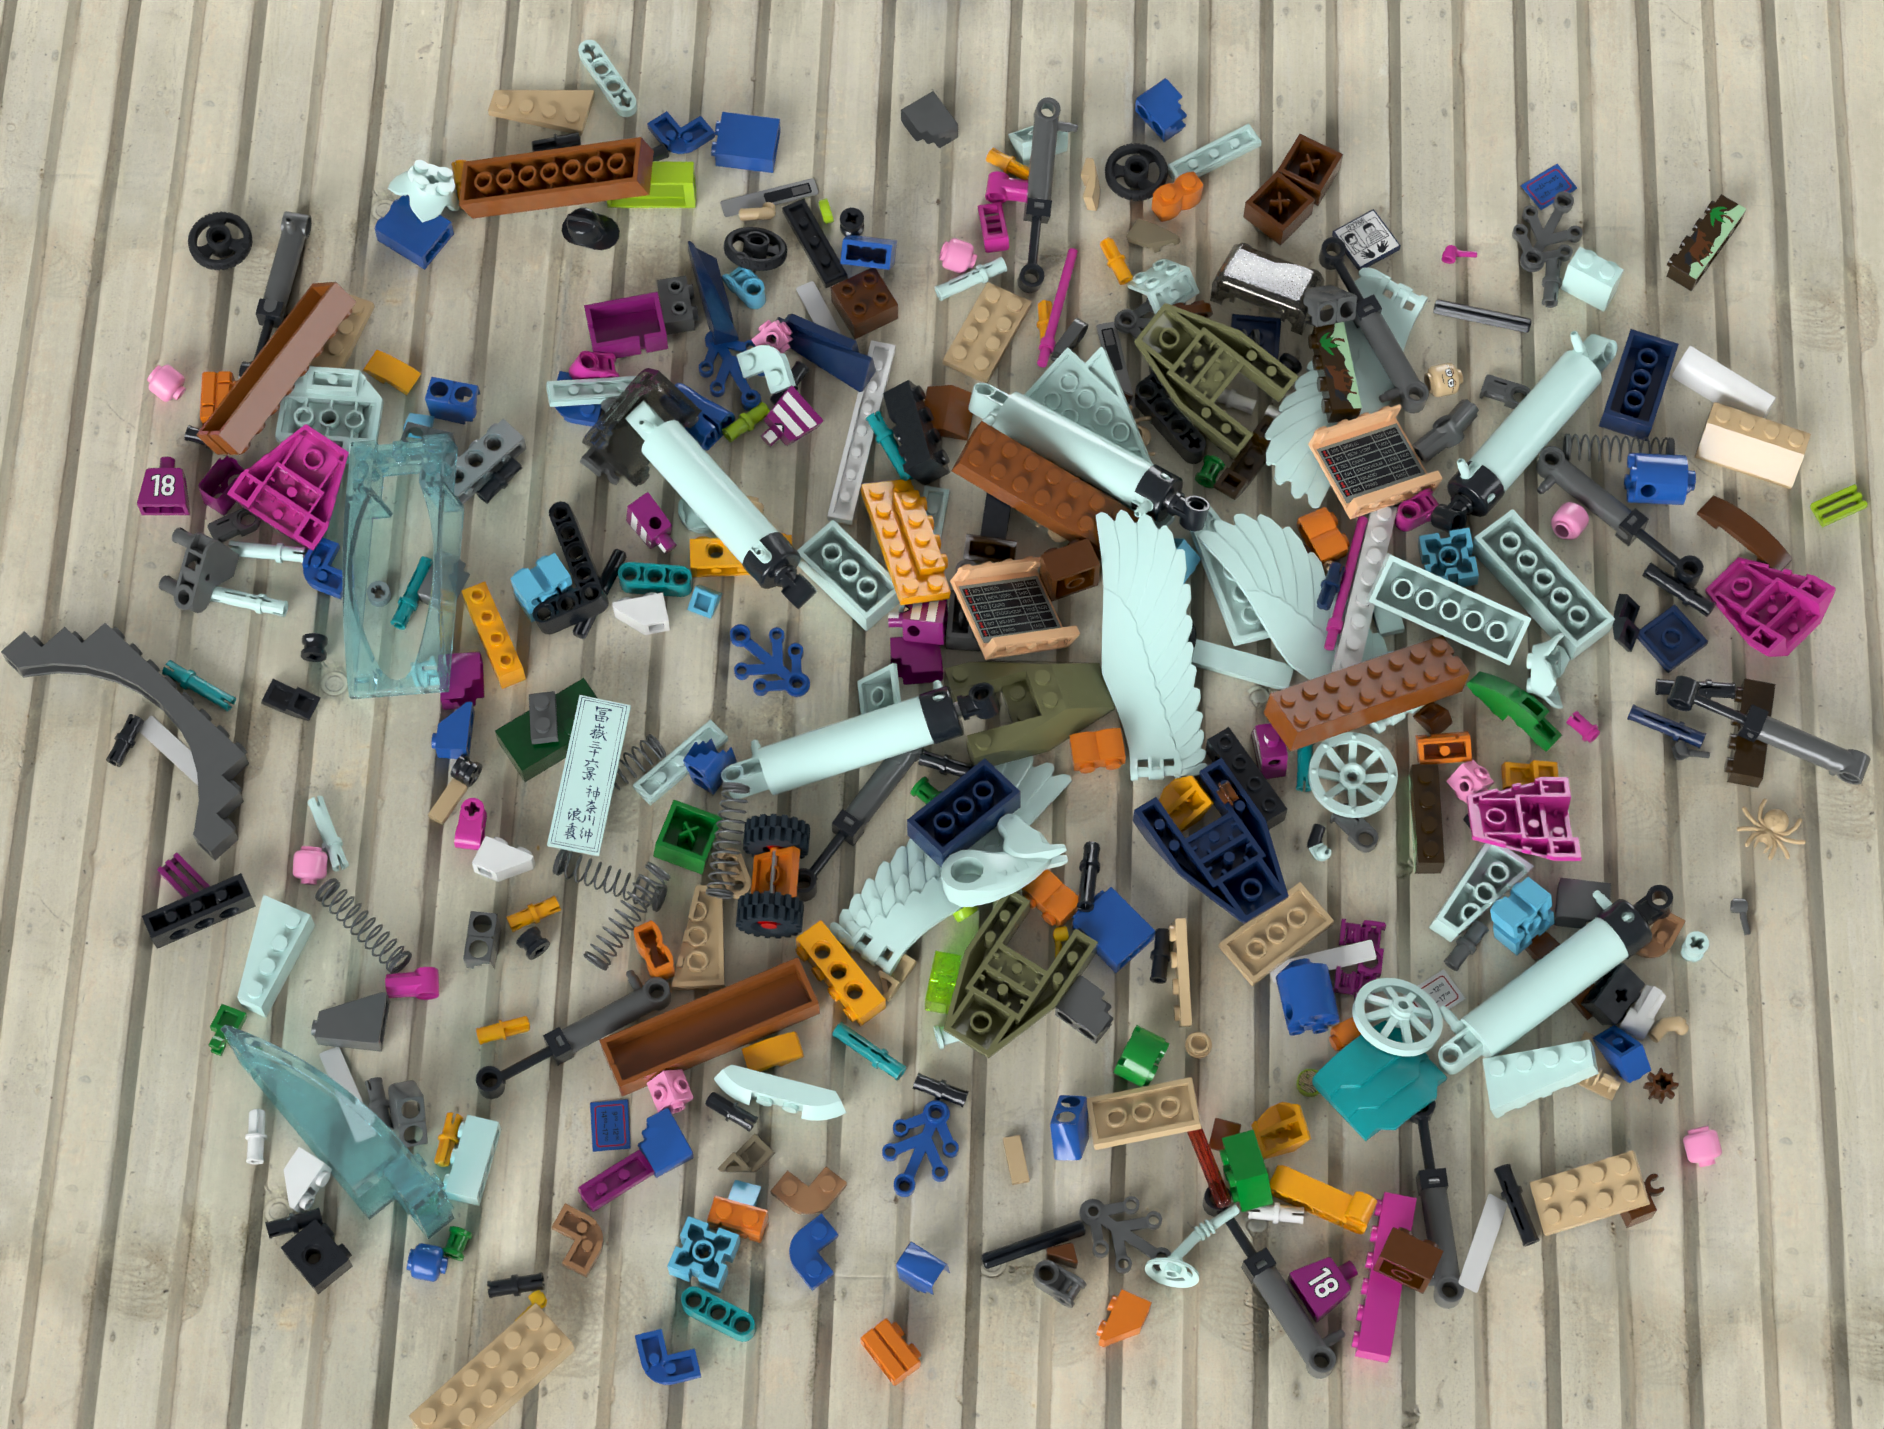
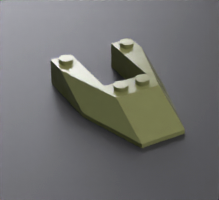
M1167 303L1163 304L1134 341L1177 407L1214 445L1233 460L1253 436V433L1218 407L1215 401L1238 372L1246 376L1277 402L1281 401L1299 378V376L1240 330Z
M1020 660L978 661L944 668L945 686L950 687L956 702L957 696L968 695L969 690L974 685L983 682L989 683L993 686L995 693L1001 691L1012 722L1008 725L967 735V752L973 767L984 758L993 766L1048 752L1069 739V735L1082 731L1115 710L1112 697L1102 675L1100 663Z
M1017 892L1005 896L998 901L966 948L944 1026L945 1032L987 1058L992 1057L1052 1011L1078 976L1083 974L1097 953L1098 942L1076 928L1047 971L1007 947V944L1030 912V900Z

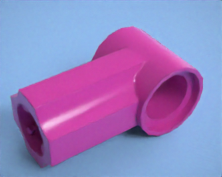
M991 172L988 175L985 198L991 203H1004L1006 200L1026 202L1028 180L1010 178L1004 172Z
M420 967L415 972L386 974V993L389 998L416 997L422 1000L438 998L439 970L435 967Z

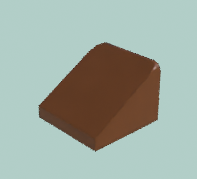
M1435 702L1426 704L1413 715V718L1429 734L1442 733L1453 722L1449 710Z
M1215 1118L1208 1149L1216 1151L1224 1149L1222 1138L1240 1133L1241 1124Z
M1070 1242L1046 1249V1260L1077 1268L1078 1260L1073 1243Z

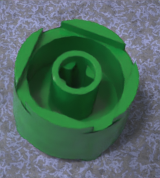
M1136 1025L1113 1073L1140 1087L1149 1086L1158 1069V1066L1154 1065V1063L1159 1065L1170 1043L1166 1042V1039Z

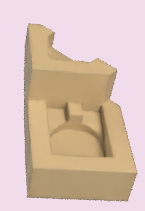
M890 952V954L886 958L887 960L891 958L893 952ZM906 954L902 956L891 976L880 968L879 977L882 982L883 996L888 1002L917 964V961Z

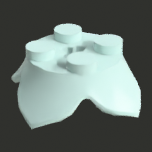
M416 160L408 171L396 176L388 186V189L396 195H409L410 207L422 222L438 217L444 207H448L451 211L460 210L459 199L455 191L454 179L452 178L453 173L447 167H438L433 164H427L423 160Z
M1563 633L1557 634L1546 642L1533 645L1532 653H1528L1527 669H1531V678L1527 679V693H1533V695L1541 697L1552 707L1558 709L1563 708L1558 692V686H1556V680L1564 673L1570 661V657L1565 649L1557 645L1559 640L1564 637Z

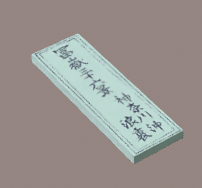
M579 696L547 846L594 856L600 855L631 705Z

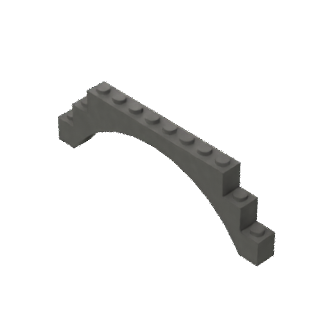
M104 623L85 641L76 631L71 633L64 627L46 644H43L35 635L30 637L24 631L1 651L6 662L23 678L59 673L89 675L125 686L143 695L164 711L182 732L191 749L197 771L199 802L193 832L197 844L216 861L238 840L235 833L237 828L227 817L244 802L240 794L242 789L232 779L249 765L246 757L247 750L239 742L233 743L229 739V733L221 725L216 727L210 722L212 718L204 709L198 710L193 706L195 702L186 692L181 694L177 691L176 683L169 676L163 677L158 673L160 669L151 659L148 661L141 657L143 653L134 643L130 645L124 641L125 636L117 627L112 629Z

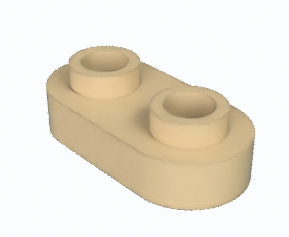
M725 848L726 850L738 851L735 848ZM719 853L718 858L739 863L732 867L726 866V863H717L718 869L737 873V875L720 874L722 881L743 885L741 890H736L734 886L724 884L725 889L734 893V899H739L741 895L745 896V893H750L751 879L742 854Z

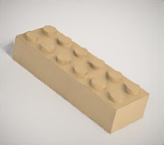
M535 1303L413 1411L409 1418L417 1429H488L575 1351L573 1343Z

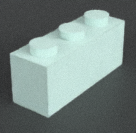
M467 1115L465 1123L461 1122L458 1130L460 1142L458 1148H453L450 1163L453 1166L450 1174L446 1173L443 1181V1189L448 1199L480 1206L502 1130L499 1122Z

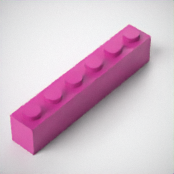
M1384 1192L1382 1199H1377L1374 1215L1378 1216L1377 1226L1372 1225L1369 1239L1370 1242H1374L1372 1252H1367L1365 1268H1370L1368 1278H1363L1360 1294L1365 1295L1364 1304L1358 1305L1356 1320L1360 1321L1359 1331H1354L1351 1347L1356 1348L1355 1357L1388 1363L1390 1359L1402 1284L1374 1271L1373 1268L1393 1227L1397 1229L1402 1227L1412 1231L1417 1198Z

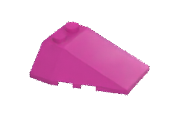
M305 424L281 442L279 446L244 470L227 495L293 541L314 551L328 530L349 452Z
M1740 557L1705 589V593L1716 603L1719 610L1747 644L1768 657L1788 656L1822 622L1836 591L1834 586L1814 575L1807 574L1805 577L1793 574L1792 570L1784 568L1781 571L1769 568V564Z
M1568 777L1535 778L1534 782L1525 785L1516 783L1512 784V787L1499 791L1496 788L1467 796L1472 840L1554 861H1581L1579 838L1572 836L1568 813L1571 801Z

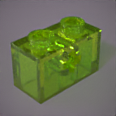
M935 950L925 997L926 1011L948 1015L961 967L962 955Z

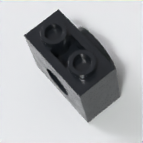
M315 1219L281 1246V1249L316 1293L320 1294L353 1267L349 1260L352 1254L343 1243L337 1245L332 1239L335 1234L326 1223L320 1225ZM321 1254V1258L317 1263H308L311 1255Z

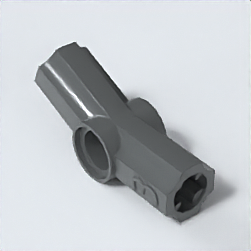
M1468 399L1461 400L1448 415L1436 420L1433 424V429L1412 444L1417 456L1427 463L1445 448H1451L1459 444L1464 439L1463 432L1478 416L1477 412L1479 410L1477 406Z

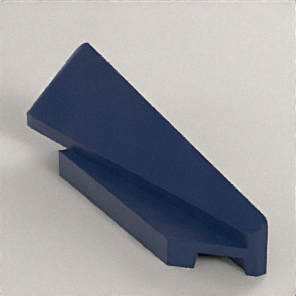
M688 241V253L714 345L739 340L733 325V317L717 259L696 248L694 243Z
M793 313L788 314L785 319L777 317L776 320H779L780 323L784 321L792 331L790 336L793 340L788 343L791 347L790 349L858 392L864 391L876 372L872 357L859 353L856 340Z

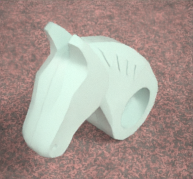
M1006 814L1000 818L997 824L999 835L1004 841L1003 851L993 853L979 850H960L949 855L942 864L941 879L943 891L950 902L961 907H973L994 902L1023 888L1035 880L1044 870L1066 864L1068 862L1067 856L1060 855L1067 851L1064 844H1049L1042 833L1030 827L1017 815ZM967 873H975L981 876L971 883L956 881L958 877Z

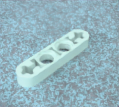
M585 40L580 43L578 48L580 60L615 111L622 117L634 115L637 111L636 98L602 48L594 40ZM589 49V51L594 52V60H592V57L588 52H585L586 50ZM603 65L608 68V71L599 74L595 69ZM611 83L620 85L617 91L607 89ZM622 96L625 103L630 104V107L622 106L620 99Z

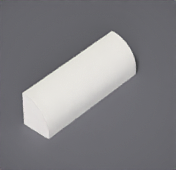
M1689 346L1672 375V378L1713 403L1726 405L1762 418L1768 415L1776 397L1692 346Z

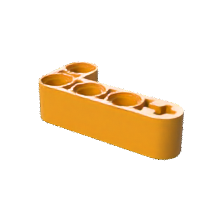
M1284 1165L1276 1166L1269 1182L1272 1196L1295 1207L1302 1206L1304 1211L1356 1234L1365 1233L1377 1205V1200L1369 1194L1356 1191L1352 1196Z

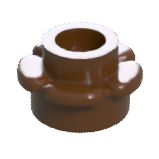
M1228 781L1222 785L1218 783L1220 789L1216 793L1224 805L1228 802L1230 805H1233V802L1239 799L1230 783Z

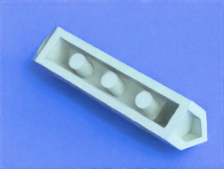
M732 1064L722 1069L714 1078L718 1086L726 1094L747 1105H750L752 1099H754L763 1106L770 1107L772 1104L782 1106L784 1111L790 1113L801 1111V1119L815 1121L836 1118L846 1113L841 1099L836 1091Z

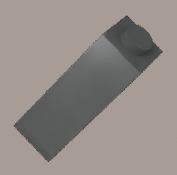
M380 992L319 1011L318 1018L313 1020L311 1034L315 1037L317 1044L382 1052L390 1006L388 994Z

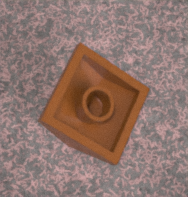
M954 385L927 387L924 403L931 410L934 420L931 422L941 437L968 441L973 413L969 410L971 392Z

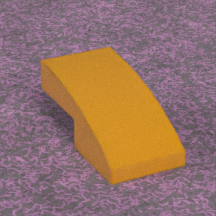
M379 350L374 352L363 369L364 372L382 384L387 382L406 396L421 375L419 371Z
M1533 760L1530 764L1504 762L1501 765L1503 790L1511 788L1512 784L1516 783L1521 785L1532 783L1535 778L1559 777L1557 762Z
M795 1031L742 1048L747 1069L759 1072L776 1065L782 1067L804 1057L797 1032Z

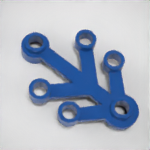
M710 330L705 336V345L708 348L705 360L699 364V374L704 378L713 375V364L719 353L723 361L716 380L710 384L711 395L714 397L724 395L725 383L730 372L742 393V407L746 411L752 410L761 402V395L758 391L751 389L746 379L743 378L736 356L731 355L729 349L744 352L749 346L756 347L752 340H747L745 342L732 341L714 345ZM704 367H709V368H710V370H709V371H706V372L703 371L702 369H703ZM763 372L758 374V376L763 377L765 374ZM716 386L722 388L720 391L713 390V388ZM754 396L755 399L748 400L747 397Z
M738 624L731 629L730 639L732 644L737 647H745L764 663L747 665L741 662L736 664L734 674L737 679L745 680L749 675L777 674L783 679L766 681L763 678L756 679L753 683V691L756 695L764 696L768 691L786 690L791 696L801 697L809 691L810 680L807 675L802 673L801 659L804 652L800 644L793 643L788 648V656L792 660V672L783 666L782 643L785 640V635L781 628L776 627L769 632L773 657L751 639V633L747 626ZM778 633L781 635V638L774 639L772 636ZM739 635L745 636V639L742 641H738L736 638ZM794 649L800 650V653L798 655H794L791 653V651ZM741 668L747 670L744 674H739L737 671ZM799 682L802 684V686L800 688H794L793 684ZM759 684L765 685L763 690H758L756 687Z
M930 1101L925 1105L923 1113L906 1120H896L893 1124V1133L897 1137H905L909 1129L924 1124L925 1127L921 1134L895 1144L888 1143L882 1149L883 1158L890 1162L896 1160L899 1154L914 1149L905 1172L899 1174L894 1179V1191L901 1197H908L915 1191L914 1177L925 1152L933 1168V1179L937 1182H943L947 1179L948 1168L942 1163L932 1140L935 1129H937L944 1143L942 1150L946 1157L953 1158L959 1152V1145L953 1140L946 1124L950 1117V1111L948 1106L942 1101ZM933 1111H939L941 1113V1116L939 1118H933L931 1116V1113ZM901 1124L906 1129L903 1132H898L896 1127ZM948 1145H953L956 1150L950 1153L945 1148ZM891 1148L895 1150V1154L887 1156L885 1151ZM943 1169L945 1174L942 1177H938L935 1171ZM902 1183H907L910 1187L908 1190L903 1191L899 1186Z

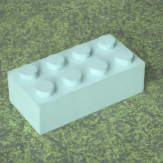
M834 520L829 522L797 550L801 557L798 566L866 632L899 604L889 572Z

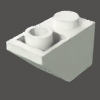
M650 592L644 594L643 597H624L617 602H612L615 618L643 635L670 631L663 593Z
M485 836L472 862L474 872L497 882L530 871L536 865L534 856L526 848L518 847L516 849L509 846L508 842L502 838L494 837L492 839L488 836Z
M298 1147L284 1168L289 1206L298 1213L310 1209L315 1201V1195L321 1187L328 1183L331 1176L330 1173L333 1170L326 1163Z

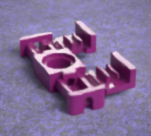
M1346 919L1341 920L1338 945L1346 946V943L1354 944L1372 940L1378 964L1376 967L1368 968L1363 962L1358 963L1357 972L1352 971L1350 974L1343 972L1341 966H1337L1334 993L1353 995L1354 992H1357L1354 995L1355 1000L1358 992L1365 984L1380 978L1384 949L1380 948L1381 931L1386 929L1384 922L1364 920L1361 927V924L1348 923Z

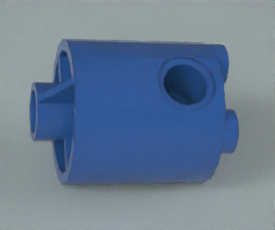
M1628 453L1627 467L1630 468V473L1625 474L1624 489H1627V503L1684 505L1686 495L1690 491H1694L1696 483L1695 471L1688 470L1686 455Z
M1303 958L1290 962L1278 973L1276 981L1289 1035H1300L1307 1030H1312L1313 1034L1323 1033L1329 1030L1328 1025L1340 1022L1331 978L1326 964L1312 963L1310 959Z

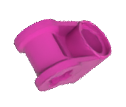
M582 351L570 366L569 374L573 380L619 377L614 364L616 356L613 353Z
M1427 488L1399 505L1395 517V525L1399 530L1409 532L1431 521L1432 512L1439 505L1433 496V490ZM1403 514H1409L1412 518H1407Z
M468 798L461 805L459 821L455 831V848L479 850L485 838L487 813L482 801L477 798ZM474 810H478V812L474 813V816H470V814H473Z

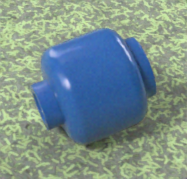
M419 1243L415 1249H410L407 1270L410 1271L411 1276L415 1279L435 1282L439 1278L440 1273L446 1274L449 1258L444 1257L442 1247Z

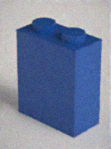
M722 112L721 121H716L715 135L718 136L717 142L713 141L711 147V156H715L716 166L773 173L781 133L780 119Z
M408 195L401 196L399 200L396 199L392 203L389 212L377 221L374 228L377 240L424 270L454 235L452 222L441 215L422 222L412 211Z
M848 234L843 239L840 264L890 270L895 265L897 240Z
M1112 887L1106 892L1100 891L1094 897V909L1091 912H1081L1078 910L1073 916L1072 930L1074 931L1076 928L1097 941L1096 954L1115 973L1140 953L1155 937V930Z

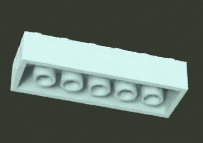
M1513 509L1474 537L1473 554L1551 638L1559 633L1564 634V637L1559 640L1557 645L1565 649L1571 660L1610 632L1615 618Z
M1387 553L1366 599L1370 603L1507 665L1511 664L1532 619Z

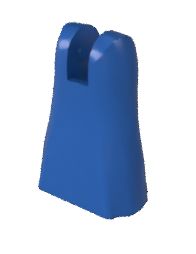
M676 383L671 389L682 402L679 403L670 395L664 394L660 399V403L665 411L674 420L678 421L704 450L708 451L723 436L722 429L735 421V415L722 406L701 396L690 387L682 383Z

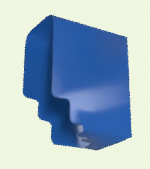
M1166 78L1136 98L1135 111L1163 142H1166L1182 131L1186 126L1182 119L1186 118L1187 114L1181 109V104L1178 102L1182 95Z
M431 377L425 396L429 414L436 419L465 425L466 421L473 422V418L477 414V395H480L478 385ZM464 396H472V398L467 402H459L457 400H464Z
M712 738L707 743L702 741L699 745L695 742L683 759L692 781L713 795L723 783L722 771L727 766L738 763L732 747L727 752L723 749L719 753Z
M1059 1096L1050 1122L1054 1160L1075 1161L1082 1158L1089 1140L1086 1096ZM1061 1103H1069L1070 1107H1064ZM1062 1112L1075 1114V1118L1072 1121H1059L1060 1113Z
M669 1108L647 1118V1128L642 1131L644 1141L638 1143V1147L655 1171L654 1176L656 1178L694 1158L693 1151Z
M912 1241L896 1263L899 1279L919 1293L921 1291L934 1295L932 1287L941 1272L945 1270L950 1273L948 1264Z

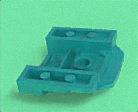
M1387 1020L1382 1021L1373 1028L1381 1033L1387 1024ZM1394 1027L1388 1039L1403 1043L1401 1028ZM1361 1034L1339 1051L1313 1077L1312 1085L1349 1125L1367 1141L1380 1130H1397L1418 1111L1436 1100L1437 1087L1447 1080V1076L1429 1059L1426 1053L1416 1056L1393 1055L1375 1047Z

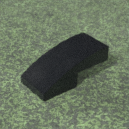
M1619 594L1613 616L1615 618L1613 635L1614 639L1627 652H1632L1640 631L1634 624L1640 606L1628 594Z
M272 679L261 704L287 715L310 721L321 697L297 687L294 689Z

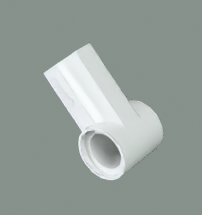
M1646 985L1633 1008H1630L1619 1028L1643 1041L1655 1020L1653 1019L1664 1002L1666 995L1657 987Z

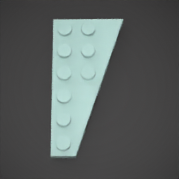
M1211 506L1204 527L1200 531L1216 532L1213 528L1214 522L1221 520V518ZM1190 531L1234 646L1270 638L1251 603L1233 577L1197 538L1200 531Z

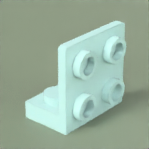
M1168 259L1156 261L1153 263V267L1145 272L1137 273L1133 280L1127 283L1129 289L1147 295L1155 314L1164 303L1170 305L1185 303L1200 293L1190 268Z

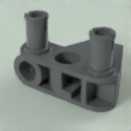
M181 527L176 528L172 534V541L186 547L178 581L169 575H165L159 582V589L173 595L178 608L201 613L209 605L214 587L234 577L239 554L223 543L201 532L192 534ZM193 561L196 562L195 569L188 566Z

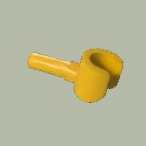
M1066 926L1054 929L1055 958L1062 949L1061 942L1069 939Z
M537 1290L528 1296L532 1305L527 1307L520 1316L535 1303L541 1309L546 1307L547 1299L541 1290Z

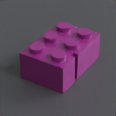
M658 292L584 305L593 352L613 353L617 359L642 354L641 349H646V353L668 349L667 334Z

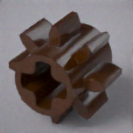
M1660 1068L1656 1075L1651 1072L1647 1075V1079L1650 1082H1646L1643 1089L1649 1090V1100L1655 1098L1662 1104L1666 1096L1671 1100L1674 1098L1675 1093L1672 1090L1677 1089L1679 1083L1673 1082V1072L1668 1074Z

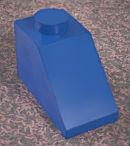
M466 702L438 724L437 733L432 734V748L436 750L438 758L458 759L462 754L470 756L475 715L472 702Z
M1616 1025L1593 1037L1594 1043L1613 1071L1628 1083L1640 1079L1651 1071L1643 1044Z

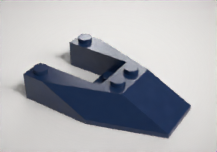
M1220 758L1200 770L1198 783L1214 802V806L1222 817L1185 838L1157 797L1134 810L1133 822L1150 846L1180 877L1240 922L1246 924L1287 899L1289 895L1266 819L1224 760ZM1226 781L1230 783L1239 799L1233 802V805H1230L1229 802L1224 805L1216 793L1220 789L1218 783L1221 785Z

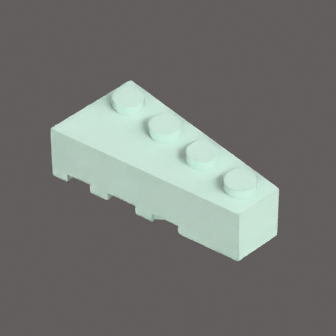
M1484 843L1429 928L1449 942H1452L1518 883L1534 865L1510 849Z
M263 895L237 996L243 1008L267 1017L315 927L310 914Z
M1590 1040L1483 1059L1490 1109L1496 1118L1505 1115L1506 1112L1515 1108H1522L1527 1103L1540 1097H1547L1552 1092L1563 1087L1567 1088L1599 1074L1595 1050Z

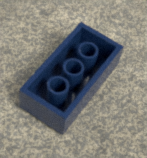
M1630 329L1599 427L1631 437L1637 436L1640 440H1643L1645 436L1649 437L1677 352L1678 343Z
M984 758L907 819V835L942 868V864L949 855L960 850H968L993 830L1000 818L1006 814H1013L1021 807V791Z

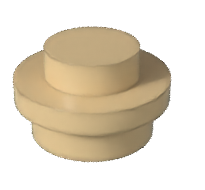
M1194 1032L1187 1037L1185 1049L1191 1057L1201 1059L1211 1052L1212 1042L1205 1033Z

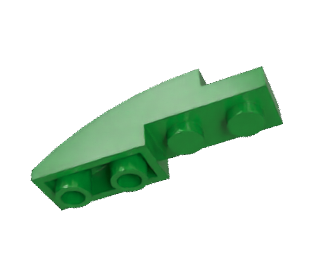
M1479 671L1466 684L1472 693L1490 708L1494 715L1498 716L1502 721L1510 716L1515 724L1522 728L1533 739L1535 744L1540 746L1545 752L1562 736L1545 718L1550 711L1536 698L1513 683Z

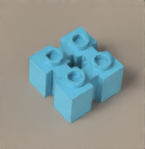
M1470 527L1449 531V537L1440 539L1439 533L1419 536L1418 547L1421 563L1427 564L1424 565V570L1450 582H1456L1457 585L1462 587L1478 585L1479 573L1475 556L1469 557L1473 553ZM1445 558H1450L1452 563L1444 562Z
M555 552L549 556L545 555L539 558L534 568L530 570L529 568H522L510 578L514 588L515 599L531 623L535 621L532 613L538 604L573 589L571 586V576Z
M1529 876L1512 887L1510 891L1511 896L1498 899L1490 909L1494 925V938L1516 956L1532 943V938L1537 934L1539 936L1542 935L1555 923L1554 913L1550 909L1552 907L1551 894Z
M688 1216L680 1234L683 1247L675 1246L667 1266L669 1275L690 1282L692 1276L697 1277L701 1287L721 1293L728 1276V1269L725 1263L726 1261L733 1263L741 1244L738 1234L722 1228H718L717 1233H713L710 1231L709 1223ZM705 1251L709 1252V1257L705 1259L700 1258L698 1255H703Z

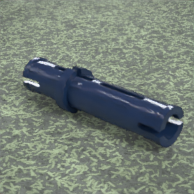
M1633 704L1627 720L1671 736L1676 742L1678 740L1685 741L1699 749L1706 736V733L1685 726V723L1682 721L1680 723L1640 708Z

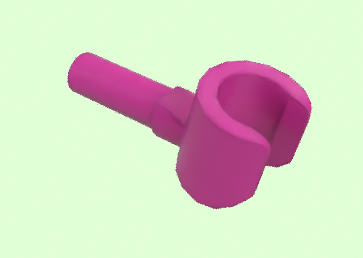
M1449 245L1442 254V261L1452 264L1455 262L1456 257L1476 258L1477 252L1458 250L1454 245Z

